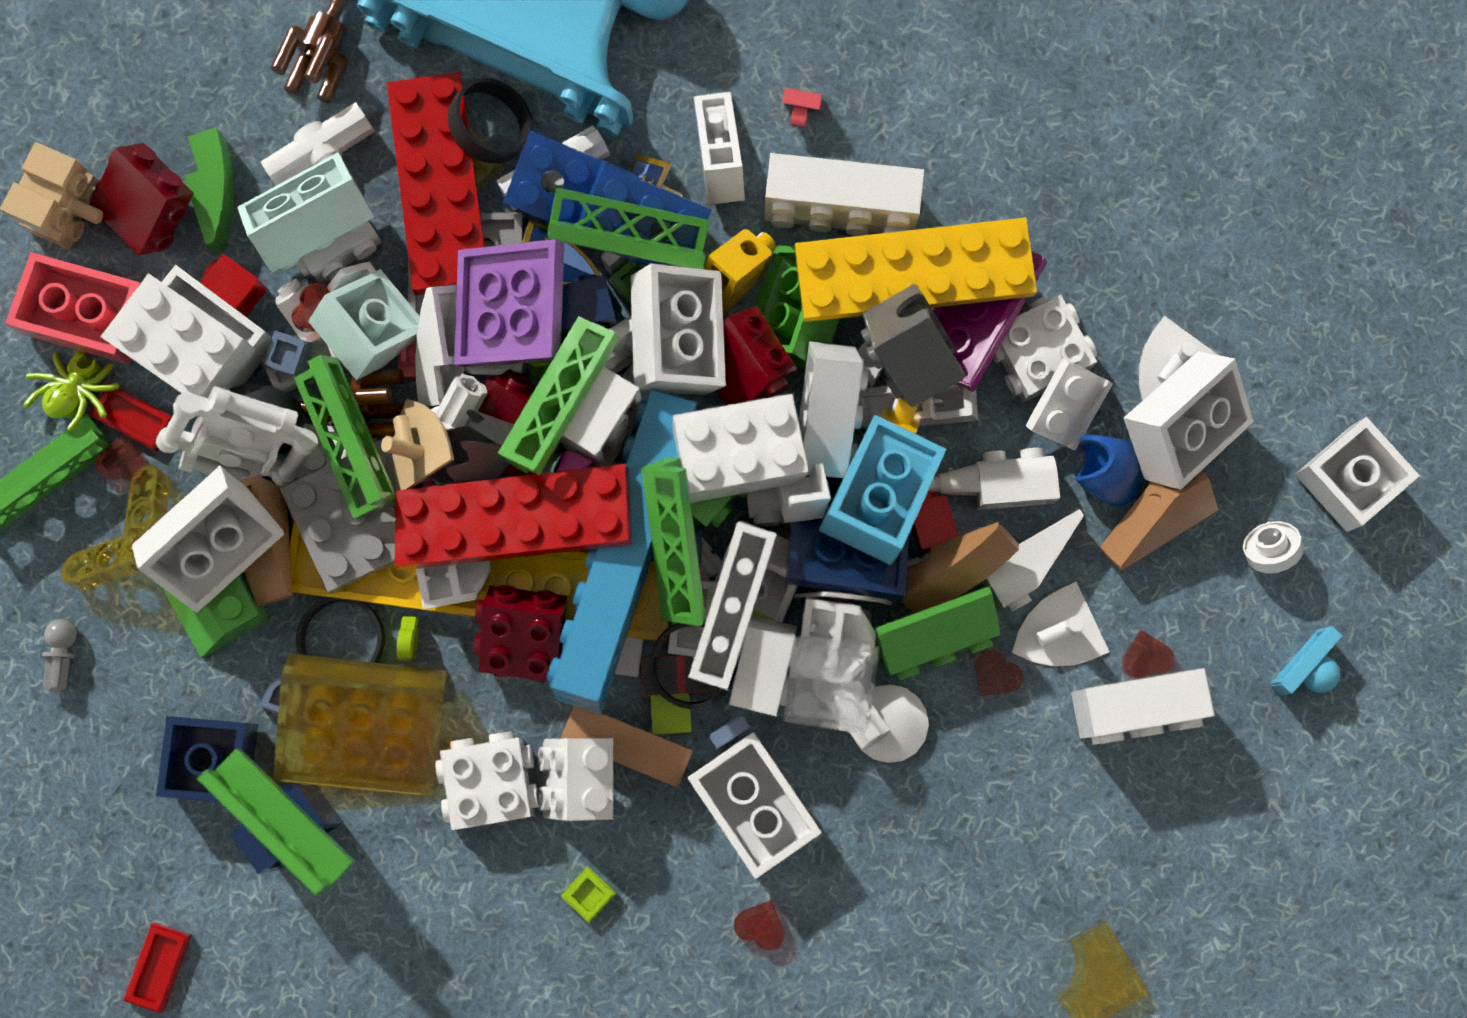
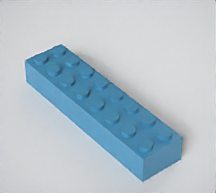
M651 389L648 401H640L635 417V422L638 423L636 437L629 435L623 452V458L626 459L625 464L629 468L632 545L591 549L589 551L585 566L589 568L586 583L579 582L573 599V605H576L574 620L567 619L560 638V643H563V652L560 659L553 658L547 676V681H550V688L556 701L602 714L653 559L652 539L641 468L666 457L678 458L672 429L673 415L695 412L697 408L696 402Z

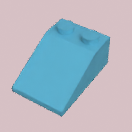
M874 415L819 531L891 565L904 546L946 449Z

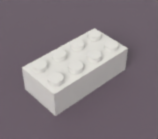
M770 153L764 221H771V224L778 228H792L794 224L808 225L810 230L816 232H829L831 228L846 229V233L853 236L868 235L869 232L890 233L915 230L920 215L924 169Z

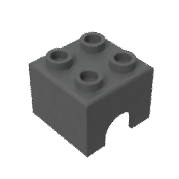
M913 284L863 313L867 328L863 329L861 333L869 347L866 349L875 367L877 369L883 368L888 376L885 380L896 399L903 396L910 407H915L965 378L961 364L957 362L952 354L955 349L951 339L918 285Z

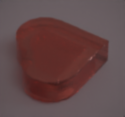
M313 283L301 291L299 296L300 304L295 306L291 315L293 324L300 331H315L308 320L324 295L330 293L325 285Z
M124 434L102 451L95 462L98 474L109 480H118L123 477L130 481H137L147 474L149 468L146 457Z
M1139 630L1123 655L1121 661L1122 668L1132 678H1143L1150 672L1161 674L1169 671L1173 666L1174 654L1167 645L1143 630Z
M986 650L977 656L975 671L980 697L1010 693L1022 685V670L1018 665L1006 662L1000 652Z
M772 899L744 909L735 917L734 930L742 940H755L756 944L765 950H773L782 943L784 937L783 927Z

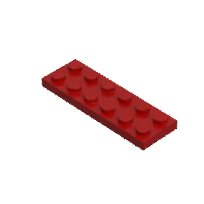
M461 72L387 82L411 283L415 296L425 294L426 288L457 285L458 250L485 247L474 158L460 148L448 126L449 106L464 87ZM463 96L460 102V113L463 123L470 133L466 99Z
M626 464L395 491V567L400 571L632 545L629 468Z

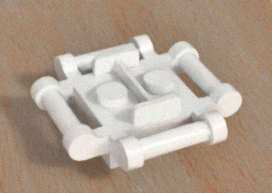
M213 387L208 398L187 392L178 395L173 405L174 414L168 426L160 431L156 439L157 447L165 453H174L177 450L183 451L179 470L189 473L192 470L211 474L221 466L239 482L257 475L260 477L269 476L280 487L294 482L297 477V468L305 456L310 455L318 444V438L312 431L295 426L297 412L219 387ZM198 416L191 433L183 431L189 419ZM282 443L292 445L284 461L276 459Z

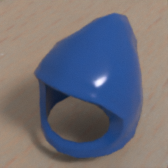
M1101 435L1081 436L1080 444L1084 454V461L1075 480L1085 491L1109 505L1124 506L1133 501L1142 488L1144 476L1132 442Z

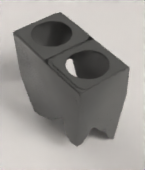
M469 409L466 413L472 421L467 426L455 427L447 431L454 460L430 475L429 478L439 485L498 479L510 465L498 452L514 424Z

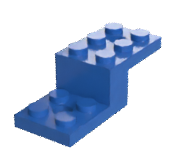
M532 130L529 132L503 199V203L550 222L555 191L551 192L544 189L541 184V178L547 171L554 170L563 177L562 189L707 220L712 211L708 207L643 181L630 171ZM563 198L559 220L575 223L587 215L579 201ZM586 203L591 212L600 207ZM607 208L595 216L604 230L613 231L626 223L620 212L612 208ZM624 211L629 220L638 215ZM645 216L633 224L640 237L651 239L650 229L657 219ZM591 219L583 224L596 228ZM683 224L671 232L678 245L694 248L699 227ZM627 228L626 230L621 232L623 234L634 236L630 228ZM669 238L661 241L672 244ZM614 253L644 266H648L649 264L676 266L672 264Z

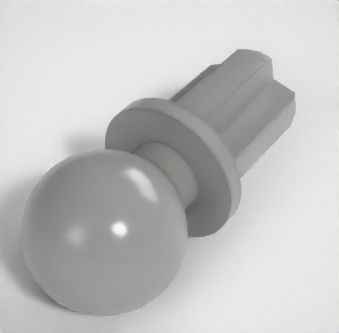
M57 619L50 622L44 631V639L51 647L50 652H42V657L46 658L43 688L48 691H65L67 689L70 659H75L74 654L67 653V648L75 643L77 630L70 621L65 619Z

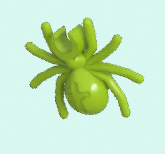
M77 351L70 360L66 371L60 361L59 353L54 352L53 362L62 377L46 373H28L26 375L28 380L42 379L55 382H49L33 392L23 406L26 409L30 408L36 399L43 395L42 408L47 416L51 418L75 417L68 425V431H73L81 422L87 407L85 397L97 408L100 417L105 418L107 413L104 406L90 391L107 392L120 388L119 383L96 385L113 370V364L109 363L102 369L96 359L91 363L84 354L85 352Z

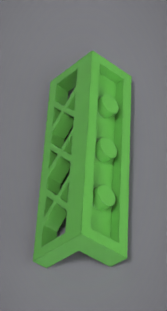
M556 187L547 235L548 239L551 240L556 239L561 242L686 268L703 269L706 257L703 249L709 220ZM563 198L579 201L587 215L575 223L559 220ZM586 203L600 207L591 212ZM607 208H612L620 212L626 223L613 231L604 230L595 216ZM624 211L638 215L629 220ZM645 216L656 218L663 228L662 232L651 239L640 237L633 224ZM591 219L596 228L583 224ZM662 219L675 223L667 228ZM683 224L699 227L694 248L678 245L671 232ZM627 228H630L634 236L623 234L621 232H623ZM665 236H668L672 244L661 242L659 240H661Z
M581 317L577 318L498 452L501 457L515 468L527 474L529 471L538 475L541 474L620 339L616 332Z
M320 354L307 361L310 369L294 377V380L353 519H360L394 502L395 491L339 359ZM316 380L324 401L314 397L308 382ZM329 413L338 435L330 433L326 422ZM344 449L353 470L345 468L342 463L341 456ZM359 484L367 501V504L363 506L360 505L356 496Z
M85 416L73 431L66 430L0 479V531L114 447L93 417Z
M666 457L641 468L662 620L699 627L706 623L687 472L686 468H681L680 458Z
M235 749L216 770H205L197 778L314 895L328 892L356 862L241 749Z

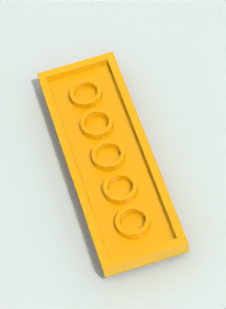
M1026 217L795 243L804 322L863 316V313L913 284L918 285L931 308L1033 297L1037 293Z

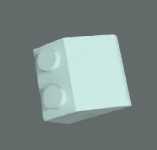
M379 269L324 295L308 322L352 376L359 380L384 367L417 339L420 316L383 271Z

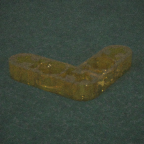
M151 464L144 465L135 472L129 488L124 535L72 554L64 563L61 571V577L64 582L84 591L141 572L137 569L132 545L167 514L170 478L165 472ZM151 510L148 518L142 523L145 514ZM116 554L114 561L107 568L110 559Z

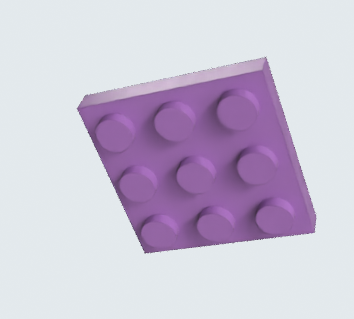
M552 239L458 250L454 365L474 367L553 360L561 347L564 242Z

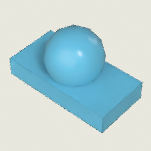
M1332 626L1318 629L1270 683V687L1281 696L1292 694L1302 682L1306 688L1315 693L1330 692L1337 686L1341 677L1339 666L1335 660L1326 656V654L1343 635Z

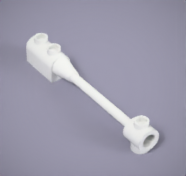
M1043 448L1023 449L1020 451L1021 458L1006 459L1005 451L985 452L982 454L983 461L938 474V476L933 478L928 492H939L940 494L976 496L977 510L1054 504L1060 499L1056 461L1054 456H1044ZM777 487L748 493L749 519L753 518V525L757 527H770L784 524Z

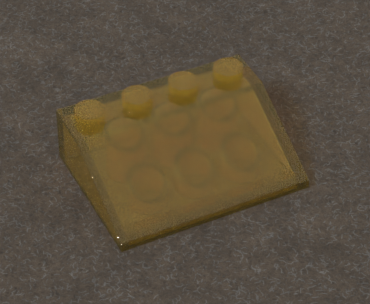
M289 653L281 674L273 781L432 797L448 670Z

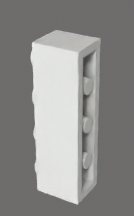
M737 522L689 678L728 690L775 542L776 533Z

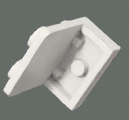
M613 738L544 739L543 747H540L538 751V767L540 771H543V787L539 788L537 796L539 810L543 811V817L565 821L613 820Z

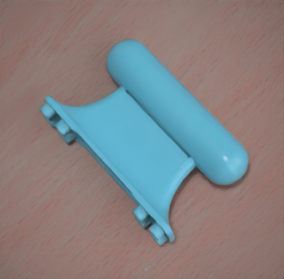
M359 0L357 8L368 15L364 22L371 29L379 33H385L389 24L394 25L400 30L397 36L398 39L412 48H417L422 39L438 46H446L558 97L560 101L566 104L563 113L573 121L583 123L588 113L597 117L600 120L597 129L609 137L617 138L620 129H629L634 119L630 100L612 87L607 69L610 34L620 7H624L649 19L665 20L679 14L690 0Z

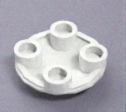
M892 684L877 686L868 691L870 695L868 699L891 733L877 745L863 752L874 760L886 763L904 761L917 753L926 740L929 727L927 711L919 697L907 688Z

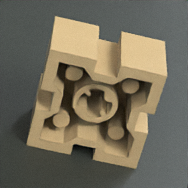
M35 142L21 167L25 173L19 184L15 182L12 184L0 210L13 220L18 221L19 225L30 233L70 250L72 244L78 241L84 232L85 224L81 221L82 218L94 224H99L103 218L102 210L89 205L99 180L87 173V169L76 159Z

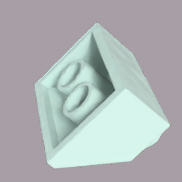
M339 152L237 207L247 236L271 273L279 269L285 270L293 267L304 255L312 251L326 249L334 242L335 238L346 232H356L366 226L368 220L374 218L368 203Z

